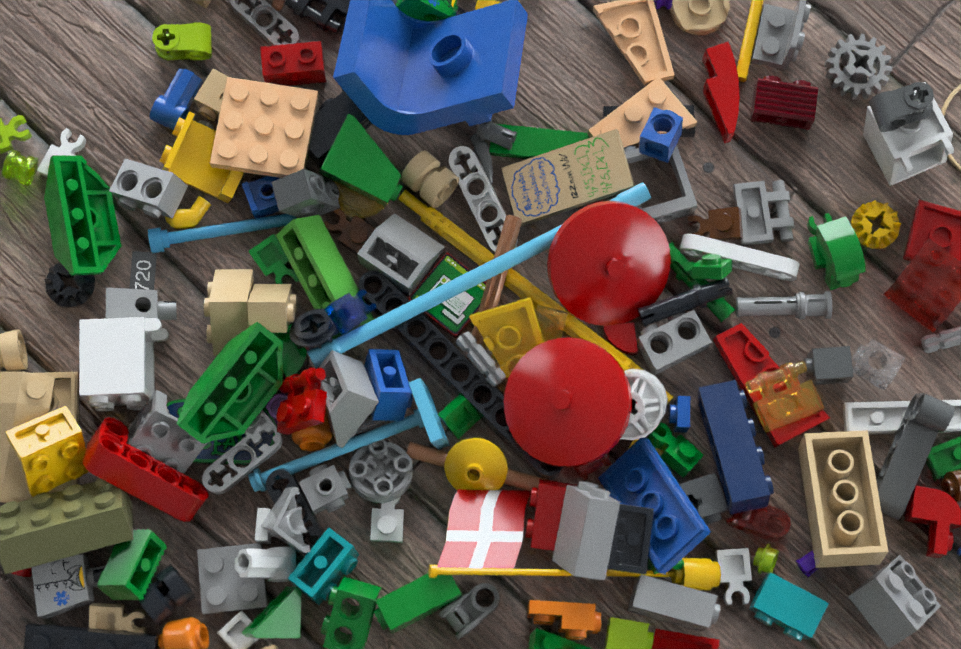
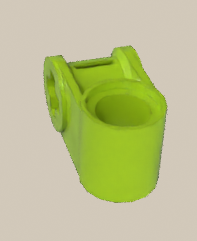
M206 23L164 24L157 27L153 32L152 39L156 53L163 60L201 61L212 57L211 26ZM166 40H170L169 45H165Z

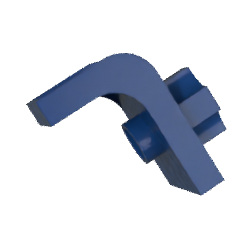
M350 0L333 78L372 124L392 134L412 135L466 121L469 126L489 122L494 113L514 108L528 13L518 0H508L439 21H422L401 12L392 0Z

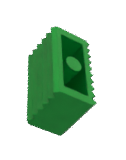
M133 529L132 540L114 545L107 565L100 574L97 587L112 600L144 599L143 594H146V589L149 588V583L152 582L151 577H154V572L157 571L156 566H159V561L162 560L161 556L164 555V550L167 549L166 544L149 529H137V531Z

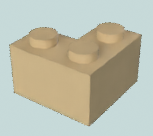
M253 269L215 270L213 282H208V298L204 299L205 317H210L211 325H207L206 336L207 343L213 344L214 356L221 352L228 341L248 328L247 302L254 286Z

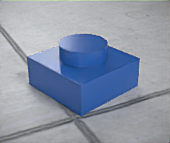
M677 396L674 405H669L668 421L669 423H674V432L686 433L690 428V396Z

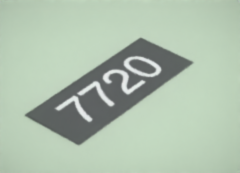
M132 251L129 289L154 290L157 253ZM142 308V309H139L138 311H140V312H147L148 310Z

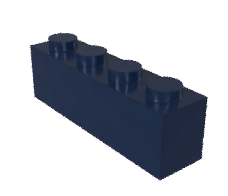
M736 380L699 387L697 404L730 515L768 507L770 495L774 493L773 484L770 476L764 475L762 465H765L764 454L760 446L756 447L753 439L756 436L753 419H747L745 413L747 400L744 391L738 390Z

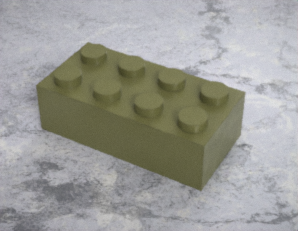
M101 478L83 485H70L58 492L50 494L41 493L32 499L21 502H8L0 507V563L5 574L133 539V506L129 494Z

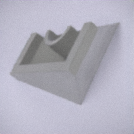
M298 487L285 488L261 527L295 550L302 553L310 552V546L304 544L302 533L307 532L302 520V507L297 508L295 495L299 494Z

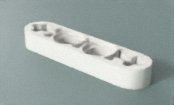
M467 146L456 147L449 155V165L453 173L459 177L458 184L489 247L496 252L497 245L495 243L499 241V237L494 230H491L489 233L488 229L499 227L500 231H502L503 226L499 225L505 221L506 214L477 155ZM464 154L466 157H471L467 160V164L474 173L467 174L461 165H457L460 162V155ZM476 179L482 180L485 185L483 192L479 195H471L469 193L470 183ZM487 206L497 208V217L491 222H485L482 219V211Z
M684 234L679 248L682 254L701 259L704 255L718 254L721 256V259H732L733 268L785 281H795L800 266L799 262L790 258L695 234Z

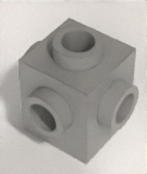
M326 464L318 466L309 472L310 477L299 482L314 514L326 509L328 513L336 511L345 505L344 500L349 498L346 491L351 488L344 470L337 473L334 465L327 467ZM325 486H332V488L329 491H323V488Z

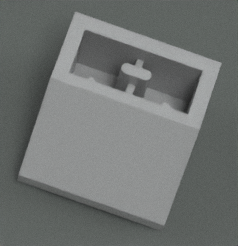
M394 213L373 231L357 253L359 264L369 271H379L399 291L409 297L443 252L445 246Z
M332 350L319 366V368H323L326 372V378L321 381L320 390L327 392L325 411L337 446L343 448L349 439L356 434L358 428L368 415L375 410L379 401L363 363Z
M901 555L889 562L848 596L889 649L916 632L941 606L937 602L934 593L922 583L912 565L906 562Z

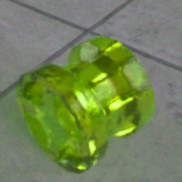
M11 150L4 161L2 177L7 180L17 179L20 184L29 186L38 169V158L32 155L25 157L22 156L20 151Z

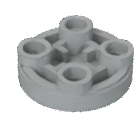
M384 439L358 449L350 461L349 478L353 489L362 498L371 502L385 503L401 497L407 491L412 481L413 467L411 458L403 448Z

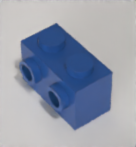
M368 349L364 367L379 401L375 410L371 413L372 420L403 421L407 408H410L412 405L413 397L399 350Z

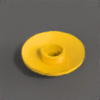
M468 438L461 440L449 450L445 459L446 477L457 491L458 489L499 490L507 477L508 464L505 455L495 444L485 439ZM475 469L480 475H473L469 470Z

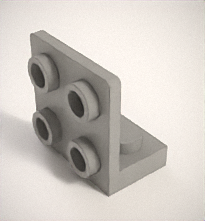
M798 0L794 10L764 4L751 63L786 71L790 61H796L798 51L801 50L805 37V32H802L804 23H807L811 5L806 4L807 0Z
M155 390L127 428L129 430L127 444L184 474L207 443H200L176 424L178 418L168 414L167 395Z

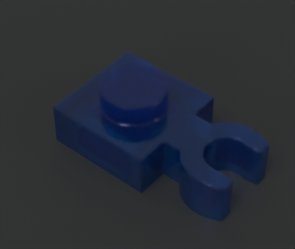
M360 290L353 297L350 293H347L324 309L342 335L367 319V315L376 309L377 305L375 303L366 305L363 302L362 297L367 293L366 290Z

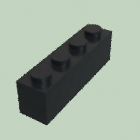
M343 89L336 98H329L319 107V112L315 114L308 155L320 168L348 114L353 115L365 130L372 125Z

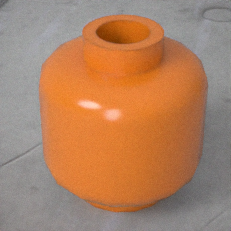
M326 411L324 423L291 434L293 442L302 450L319 451L331 441L332 430Z
M194 617L167 622L162 634L158 637L159 649H207L210 642L206 625L200 623Z

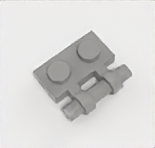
M784 180L772 182L773 192H766L765 181L734 184L735 207L739 206L742 213L743 239H740L741 246L772 243L774 240V230L780 231L781 242L793 240L792 229L795 226L793 218L789 215L788 203L790 202L789 191L785 189ZM768 204L776 205L778 218L770 219Z

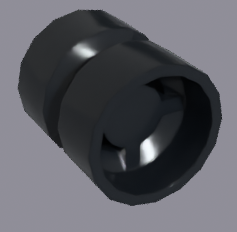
M169 564L156 574V581L149 583L146 594H143L144 599L138 601L158 625H161L174 615V608L176 606L184 607L196 595L172 564Z

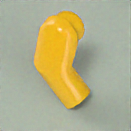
M198 196L190 209H177L173 219L165 216V220L175 229L194 228L203 218L211 204L206 199Z

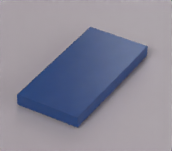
M646 437L640 438L598 478L605 490L610 492L609 496L619 501L620 504L654 509L648 557L660 574L665 575L711 533L650 440Z

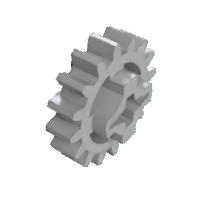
M850 34L846 39V43L839 39L835 45L836 48L832 47L828 53L830 58H827L824 65L830 68L825 75L826 78H834V82L831 85L832 89L840 86L842 88L841 96H844L847 91L851 92L852 100H855L859 93L862 94L864 99L869 98L871 91L877 95L882 89L881 86L887 84L889 80L887 75L892 71V67L886 65L889 63L891 55L882 54L886 48L885 45L877 48L875 46L876 38L873 37L867 42L865 41L864 34H861L858 40H855L853 35ZM840 58L842 59L840 63L844 66L842 71L839 67ZM874 63L877 65V75H875L876 70L873 68Z

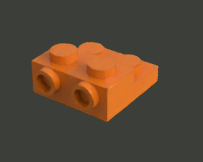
M529 600L527 605V618H534L533 624L553 625L554 620H559L558 633H565L566 639L584 640L587 638V635L598 634L601 630V612H595L596 604Z

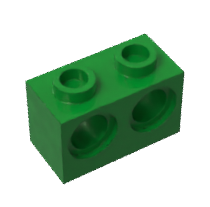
M343 577L339 587L333 586L328 600V605L333 606L331 616H325L321 628V634L326 635L323 644L324 648H365L374 617L373 611L377 605L375 600L379 598L381 587L348 577ZM346 598L355 599L359 605H351ZM339 627L348 628L352 634L343 633Z

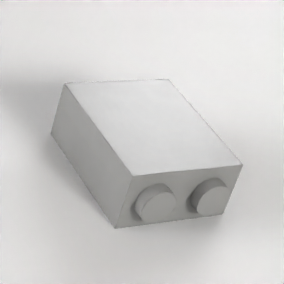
M579 482L578 486L567 485L552 561L575 577L605 580L620 502L610 497L609 491L598 489V485L589 482Z
M640 574L634 581L627 611L702 632L710 628L712 624H716L720 605L716 604L717 595Z

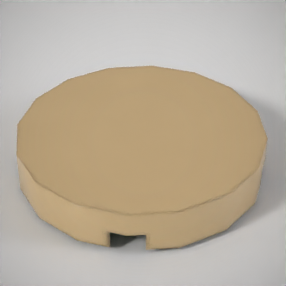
M672 0L670 14L675 24L684 32L693 35H708L717 31L725 23L730 10L729 0Z

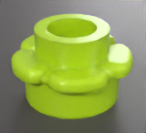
M769 543L766 544L765 548L759 547L757 549L753 565L758 567L757 571L759 574H762V572H773L779 550L771 548Z

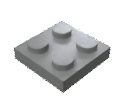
M262 543L197 550L203 615L262 609L268 606L265 578H240L239 573L235 571L234 563L239 550L263 549Z

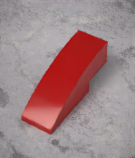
M729 41L707 48L702 59L710 79L706 80L702 91L725 144L731 142L735 133L740 99L739 77Z

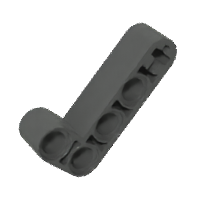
M918 393L913 396L876 480L883 514L898 520L904 513L937 434L947 429L955 410L953 405L925 393Z

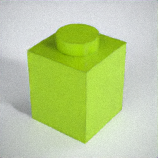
M610 617L607 624L604 649H652L654 632L648 631L649 623Z

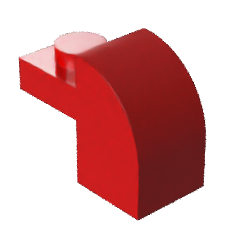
M915 486L906 507L905 521L930 525L927 557L941 558L947 555V551H951L954 537L953 533L949 531L950 528L956 529L961 527V509L949 494L938 489Z

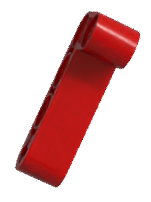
M106 417L87 443L83 457L84 467L93 475L183 522L191 521L209 496L207 489L198 481L127 444L129 435L127 427L118 419Z

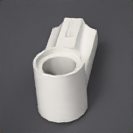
M273 547L267 550H239V554L234 562L235 571L239 573L240 578H267L268 582H290L288 577L296 568V550L292 547Z

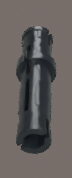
M725 277L722 280H716L702 286L699 284L693 285L691 290L637 309L642 317V323L646 327L649 324L698 306L701 309L705 308L707 303L731 296L733 292L729 288L728 278Z

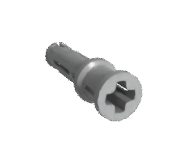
M825 291L824 294L810 295L798 292L795 293V296L736 297V316L795 315L799 320L805 319L806 316H824L825 319H831L832 295L830 291Z

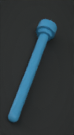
M280 214L168 232L167 229L161 230L159 227L148 229V238L153 254L165 252V248H170V244L283 227L293 219H297V217L289 214Z

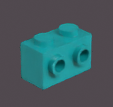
M328 527L288 579L302 593L320 605L323 600H329L333 586L338 587L336 584L342 576L349 575L355 569L359 553L353 545Z
M770 572L765 575L749 610L755 613L754 618L768 626H772L775 623L785 628L783 634L801 642L802 638L807 640L813 637L829 603Z

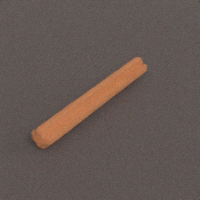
M513 215L506 216L494 259L515 248L522 223L521 218ZM508 270L487 280L478 312L498 306ZM474 326L472 334L477 339L476 343L477 345L481 344L485 349L484 338L478 328Z

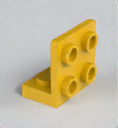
M63 406L6 431L7 439L21 462L28 491L32 497L46 493L61 484L77 479L89 472L83 465L86 447L82 430L67 406Z

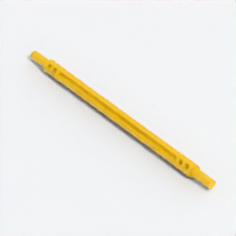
M407 190L403 191L398 200L421 217L420 221L477 265L481 266L494 259L495 254L432 206L427 207ZM513 268L508 269L504 286L521 299L531 297L534 309L570 337L590 341L605 349L619 362L623 370L631 368L642 369ZM666 391L668 405L673 396Z

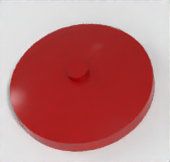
M620 201L593 203L571 215L561 225L553 238L547 261L550 286L562 306L585 322L602 326L626 323L640 316L637 308L655 303L661 295L670 272V248L662 228L645 211Z
M565 337L552 339L528 351L512 370L504 394L505 418L516 442L535 459L561 467L585 465L607 454L624 434L632 409L630 384L619 362L605 349L590 341L579 338Z

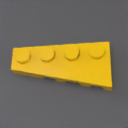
M531 297L469 316L474 326L478 328L484 338L483 341L489 351L493 353L498 361L500 369L508 379L519 360L528 351L544 343Z

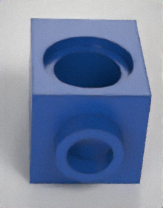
M654 107L640 135L639 153L668 163L682 134L683 117L678 116L671 110H661ZM659 131H664V132H667V133H666V134H660V133H657V132H659Z

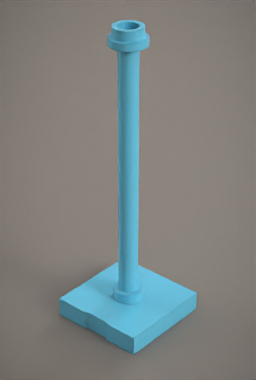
M421 378L409 382L418 409L413 410L414 414L404 417L403 421H394L352 437L343 448L334 444L264 472H261L259 468L254 469L253 473L248 474L253 490L255 492L259 490L261 492L266 491L267 478L276 469L285 468L294 474L416 426L420 428L425 427L430 442L437 449L440 450L450 446L441 420L437 415L438 412L428 386ZM280 475L276 476L277 480L281 479Z

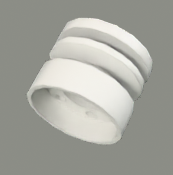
M631 368L624 370L630 384L631 396L637 401L635 408L638 412L631 410L627 428L621 439L625 440L640 439L655 430L666 413L668 400L664 385L655 375L646 370Z

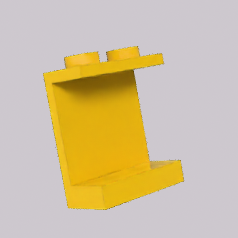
M189 111L185 120L179 117L172 132L173 135L177 136L173 147L166 145L159 160V162L164 163L162 170L172 172L185 184L229 203L244 172L211 167L210 159L216 131L192 120L195 114Z

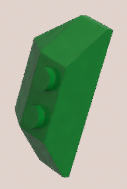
M52 155L49 162L44 200L54 256L71 275L102 274L121 248L112 193L109 191L110 187L97 172L86 164L87 161L82 156Z
M259 322L254 323L228 341L188 392L176 424L202 444L244 434L283 384V342Z

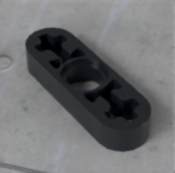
M285 468L276 469L268 476L266 481L267 491L274 504L283 493L281 488L275 489L273 486L277 481L276 476L280 475L282 479H289L286 488L298 487L299 494H297L298 496L295 499L296 503L301 504L305 509V516L302 519L303 524L311 520L313 525H308L307 530L311 536L317 535L320 539L324 531L295 475ZM302 533L303 541H304L305 538H306V535H305V533Z

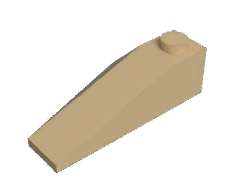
M0 372V503L21 502L33 498L28 491L21 462L7 439L6 431L50 412L55 384L54 376L29 372Z

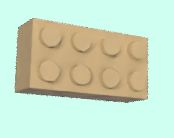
M868 430L805 433L798 446L816 568L880 565L888 553Z

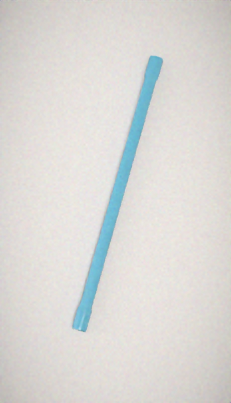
M642 182L618 194L609 201H620L638 206L651 199L646 185ZM561 225L336 339H332L331 343H323L321 349L315 347L309 352L307 351L314 367L318 368L332 350L342 354L549 249Z

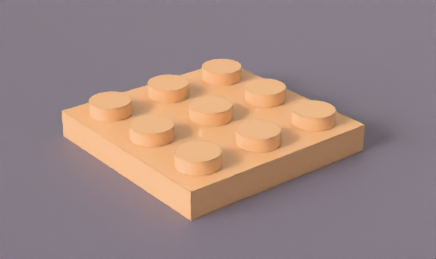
M227 77L210 159L211 167L283 178L305 169L319 98L318 91Z

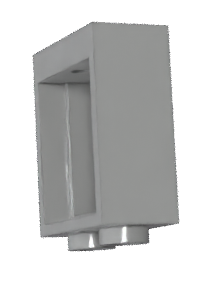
M677 145L670 157V162L682 197L643 209L641 204L636 206L649 214L658 224L692 215L697 208V202ZM636 146L624 148L628 164L651 158L639 153V148H636Z

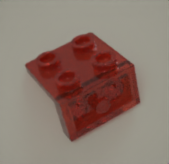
M928 239L884 295L931 332H934L961 301V262L933 240Z

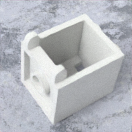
M934 98L932 112L927 118L904 125L890 132H880L871 106H867L863 135L889 186L945 163L947 156L954 153L951 144L953 133ZM914 99V100H917L919 104L924 103V102H920L919 99Z
M144 317L79 320V395L91 407H95L96 411H113L114 406L126 405L129 410H141L155 392L154 342L166 341L169 337L168 331L162 328L161 321L157 318Z

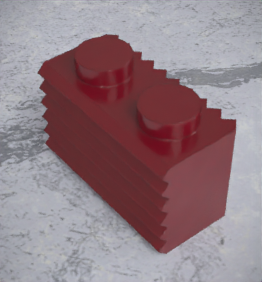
M764 76L763 79L758 78L754 86L750 121L810 130L815 120L819 88L811 86L810 82L804 80L787 83L781 82V79L776 76Z

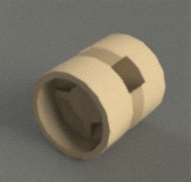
M424 150L407 164L402 173L401 181L414 192L420 191V197L433 208H437L452 195L459 183V177L445 166L440 168V161Z
M19 329L0 334V372H2L3 367L7 371L12 372L28 368L26 345Z

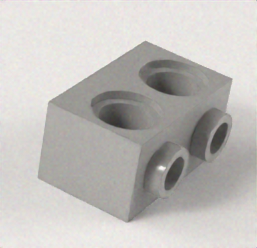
M124 159L109 191L119 199L118 204L128 210L135 211L137 207L151 217L159 218L162 215L173 219L188 185L172 172Z
M695 310L668 317L669 322L660 327L655 323L640 331L641 336L638 337L637 347L653 375H657L707 350L711 345L712 341ZM681 327L691 329L694 338L690 340L681 338L678 334V329ZM661 341L666 346V352L662 354L655 353L651 349L650 343Z

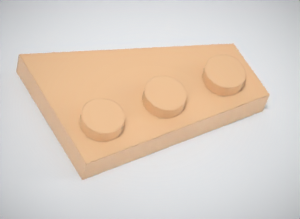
M616 0L593 6V12L644 86L650 84L658 77L663 82L674 79L675 74L654 0Z
M658 77L590 128L587 134L591 138L617 129L623 148L628 146L637 147L640 143V135L654 107L661 110H671L678 116L683 117L682 129L695 127L697 121ZM659 131L657 133L666 134L667 132Z

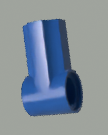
M179 68L164 96L160 95L155 100L150 111V120L174 130L179 117L184 120L186 119L190 111L189 107L203 84L202 79L187 69Z

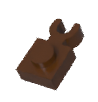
M739 206L708 210L709 219H703L697 215L688 217L690 224H700L699 231L688 234L704 237L710 234V238L720 241L743 239L742 213Z
M334 210L333 214L340 218L338 224L332 225L325 220L324 224L328 232L333 234L340 233L341 236L338 238V243L357 255L376 228L356 215L349 222L346 220L345 213L342 210Z

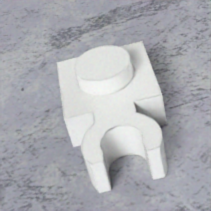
M66 128L61 133V146L57 147L51 144L37 169L38 173L47 177L50 157L52 155L76 156L74 155L75 152L81 151L86 144L85 137L80 134L76 142L69 143L72 132Z
M401 497L390 502L380 503L381 509L372 508L371 542L403 543L404 510L395 509V505L398 504Z
M749 548L716 550V562L719 563L721 569L720 583H728V589L724 593L726 606L732 605L731 596L733 592L740 593L742 603L748 604L750 594L743 586V582L752 580Z

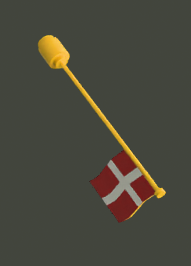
M458 489L449 509L446 541L438 565L430 564L428 571L429 578H437V575H573L565 569H514L522 545L525 508L531 496V491ZM682 558L685 563L681 570L671 569L665 575L660 573L654 574L652 570H647L646 574H642L649 577H671V581L674 584L703 591H710L712 587H718L721 580L720 565L710 558ZM607 570L606 576L638 577L640 575L615 570Z

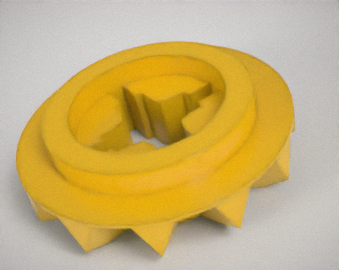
M876 200L866 204L863 203L854 212L851 219V226L859 242L865 247L882 249L891 245L899 236L901 223L899 222L897 211L890 208L888 203L883 204ZM881 215V225L884 229L878 228L877 231L870 234L872 223L869 222V219L874 221L876 217Z

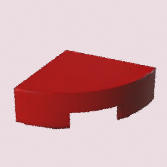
M634 322L603 326L606 339L615 348L625 354H638Z

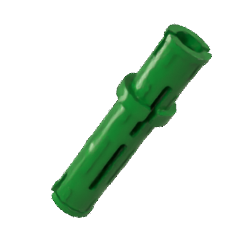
M673 242L669 243L670 268L677 274L675 278L679 282L682 280L690 289H693V285L696 284L700 286L708 284L709 282L706 279L692 278V266L695 262H689L674 246ZM724 298L707 303L709 310L721 323L736 310Z

